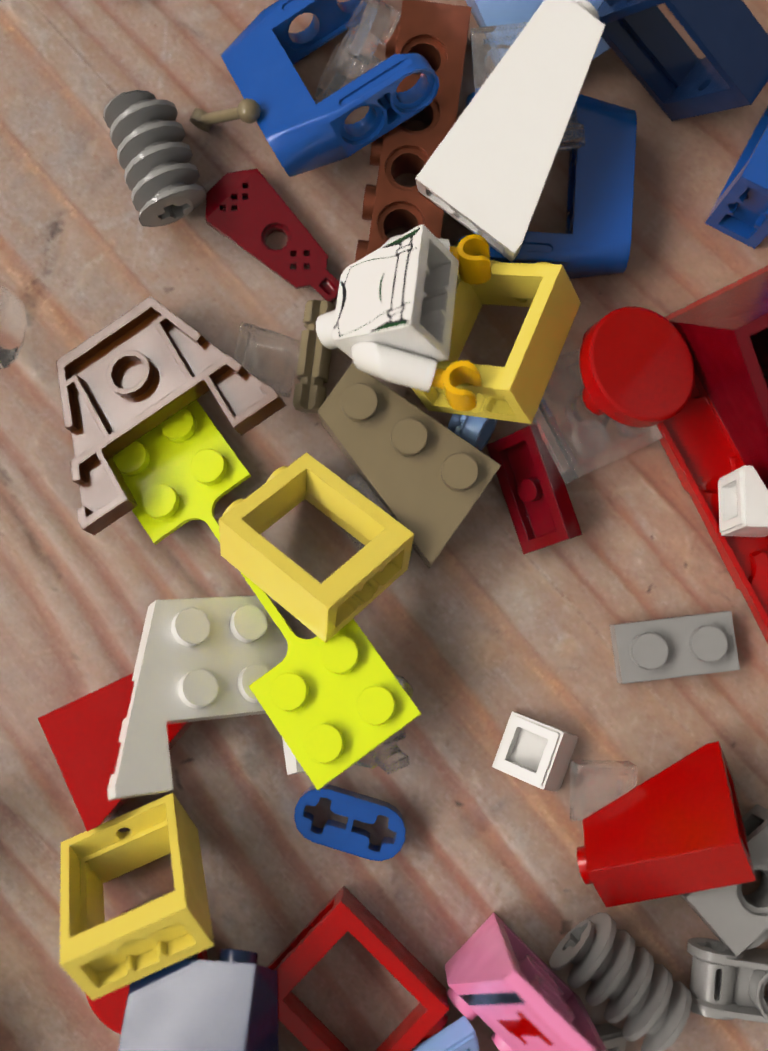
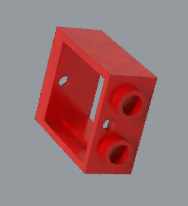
M345 886L338 891L267 966V968L278 971V1020L309 1051H350L291 991L347 931L419 1001V1004L375 1051H411L419 1042L422 1043L441 1031L448 1020L446 1013L449 1011L446 988Z

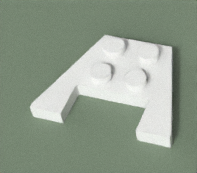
M256 595L155 600L148 606L132 682L135 683L128 714L123 719L118 743H121L116 769L109 781L108 800L174 790L167 724L267 714L249 688V685L284 660L288 651V643ZM282 737L287 775L305 773Z

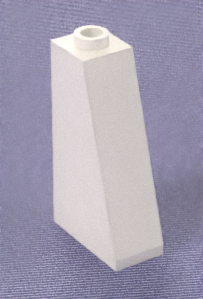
M544 0L415 178L418 191L471 232L484 237L492 248L511 262L520 252L605 24L598 20V11L588 0Z

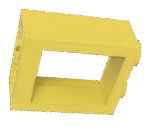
M491 260L492 275L490 280L478 285L464 282L460 278L458 271L449 359L437 362L436 367L446 370L449 365L458 361L483 304L530 307L505 367L474 364L480 372L482 385L476 387L470 384H460L456 387L469 390L475 394L477 405L473 410L460 412L448 405L443 389L431 386L429 393L414 388L411 389L429 411L532 424L581 304L576 291L561 264L537 262L535 264L507 263Z
M307 452L288 467L282 466L276 469L263 486L247 498L234 501L228 506L222 517L219 518L221 556L325 643L408 570L414 539L413 532ZM304 499L365 545L322 583L318 582L260 535Z
M173 792L107 821L88 832L85 831L61 842L60 965L92 1001L214 946L198 829ZM121 828H129V829H130V830H128V831H126V832H119V831H118V830L121 829ZM171 853L175 891L105 922L103 883Z

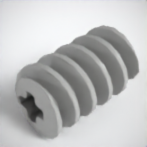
M134 90L122 92L111 99L104 108L103 118L108 128H110L111 141L114 147L118 149L117 159L122 169L125 170L124 179L128 188L132 191V203L136 210L140 212L138 218L140 224L147 227L165 226L188 215L194 208L205 201L207 194L203 186L194 184L197 182L200 174L196 165L188 163L193 154L189 145L182 142L185 137V131L182 124L175 121L178 116L175 104L168 100L156 99L155 95L149 91Z
M597 913L589 916L569 931L551 955L549 961L551 969L558 971L571 962L573 967L567 978L568 985L575 989L590 980L592 983L587 990L586 1001L591 1006H597L609 998L610 1000L605 1007L604 1017L610 1024H616L628 1015L622 1030L623 1036L628 1041H636L645 1035L641 1051H665L673 1045L689 1018L692 998L688 988L682 982L672 980V974L662 964L654 963L653 956L644 947L635 946L634 938L626 930H616V922L608 913Z

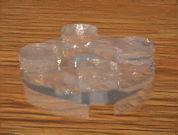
M361 0L346 25L349 29L340 46L336 44L316 89L315 97L317 99L315 103L324 100L382 62V60L374 56L379 43L385 45L392 36L401 16L400 11L383 0Z

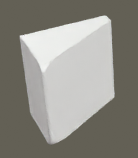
M744 465L719 478L718 503L719 532H721V536H768V489L755 468Z
M512 711L492 767L540 789L558 792L563 783L578 737Z

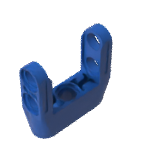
M278 0L261 11L221 54L243 98L253 99L260 105L261 114L257 123L290 178L348 158L422 111L437 95L439 77L423 55L407 53L392 55L316 104L293 64L363 20L374 0H349L346 2H338L337 0ZM303 13L313 14V19L305 30L299 33L288 32L291 22L298 15ZM421 73L419 80L411 89L404 92H396L400 82L408 75ZM369 106V111L363 119L354 124H345L346 118L355 109Z
M478 91L468 95L465 101V109ZM579 94L560 144L570 145L565 234L527 231L520 252L513 262L489 245L490 260L507 263L535 264L537 262L561 264L569 279L623 274L625 272L632 238L637 115L635 110Z

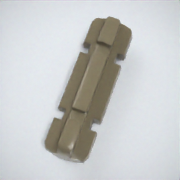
M309 300L305 304L303 323H305L304 327L307 330H303L301 334L296 373L300 383L295 384L293 396L295 409L304 413H318V409L326 400L327 391H325L326 388L323 387V383H328L332 349L326 348L320 342L316 332V321L320 315L335 310L336 307L334 303L325 300Z

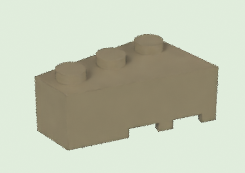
M351 363L317 412L321 423L363 481L367 483L384 506L386 512L414 533L412 545L426 566L430 568L501 465L379 380L359 370L354 363Z

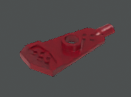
M257 168L226 173L207 192L205 220L209 226L224 237L229 238L296 289L313 287L326 301L334 302L337 299L340 282L327 270L329 258L327 253ZM276 231L284 233L288 238L286 245L278 250L271 249L266 244L268 235ZM291 252H296V256H291ZM304 252H309L310 256H304ZM291 265H296V269H291ZM304 265H310V269H304Z

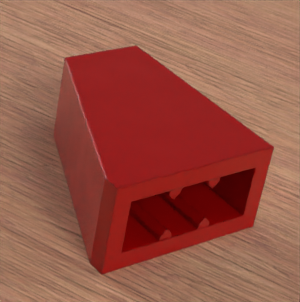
M133 673L38 718L87 832L113 817L129 799L108 800V786L111 775L115 773L121 743H118L123 719L128 714L135 683L132 682ZM193 722L167 724L169 751Z
M719 741L705 744L583 819L585 846L577 847L576 851L579 871L586 885H594L606 908L756 881L734 779Z

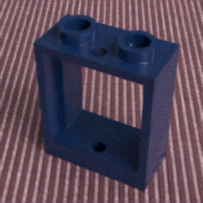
M604 0L597 10L599 13L598 20L605 24L601 37L671 121L751 105L768 81V34L743 0ZM664 3L706 57L698 59L657 5Z

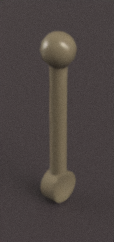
M246 98L238 104V107L209 113L196 108L190 117V122L197 128L209 132L213 124L238 119L252 124L260 118L261 109L257 101Z

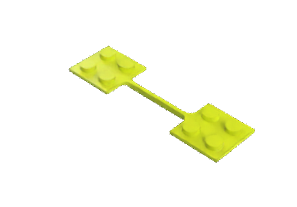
M197 399L113 456L118 470L138 504L132 511L156 545L192 520L206 522L220 542L219 523L214 516L215 505L223 496L251 477ZM241 573L288 643V651L284 660L249 685V688L316 789L320 790L422 713L354 619L326 643L318 636L311 639L299 638L269 595Z

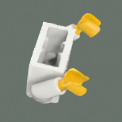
M424 224L415 227L403 235L391 237L381 248L349 265L343 271L340 278L335 310L320 315L316 321V332L320 342L328 349L339 348L353 359L354 365L359 370L367 374L428 393L431 386L443 389L448 405L460 412L473 410L477 405L475 394L469 390L456 387L460 384L481 386V375L477 367L469 361L454 362L446 370L436 366L437 362L449 359L458 271L460 278L469 284H482L491 278L490 247L488 242L481 235L471 234L462 238L457 246H450L449 239L436 238Z

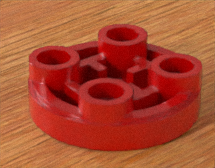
M622 307L604 316L588 328L583 335L579 357L580 372L585 385L582 397L586 407L592 413L607 415L627 426L645 428L660 424L675 416L689 401L695 381L693 358L681 333L662 315L643 307Z

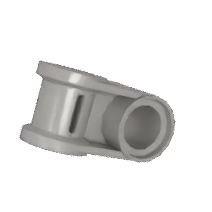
M709 938L688 939L687 952L692 955L689 987L692 998L690 1011L714 1019H741L768 1023V997H764V989L768 983V949H745L740 955L736 956L719 940Z

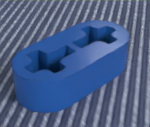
M327 784L320 790H317L315 786L308 788L301 795L295 807L294 820L298 831L304 838L320 845L369 860L384 861L395 856L405 842L406 827L402 814L392 804ZM320 798H327L332 801L330 811L348 817L347 824L335 820H327L324 828H318L313 825L314 815L306 812V805L316 806ZM382 815L388 818V829L396 832L394 838L384 837L380 845H373L370 843V832L353 826L354 820L374 824L377 816Z

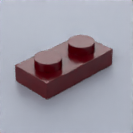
M544 423L529 425L487 445L491 459L501 465L496 474L523 554L583 535Z

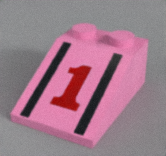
M494 912L445 964L447 984L450 987L446 992L449 999L466 1018L473 1021L479 1016L494 1031L491 1039L499 1051H607L581 998Z

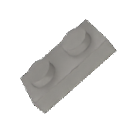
M731 611L609 625L617 683L627 684L740 670Z

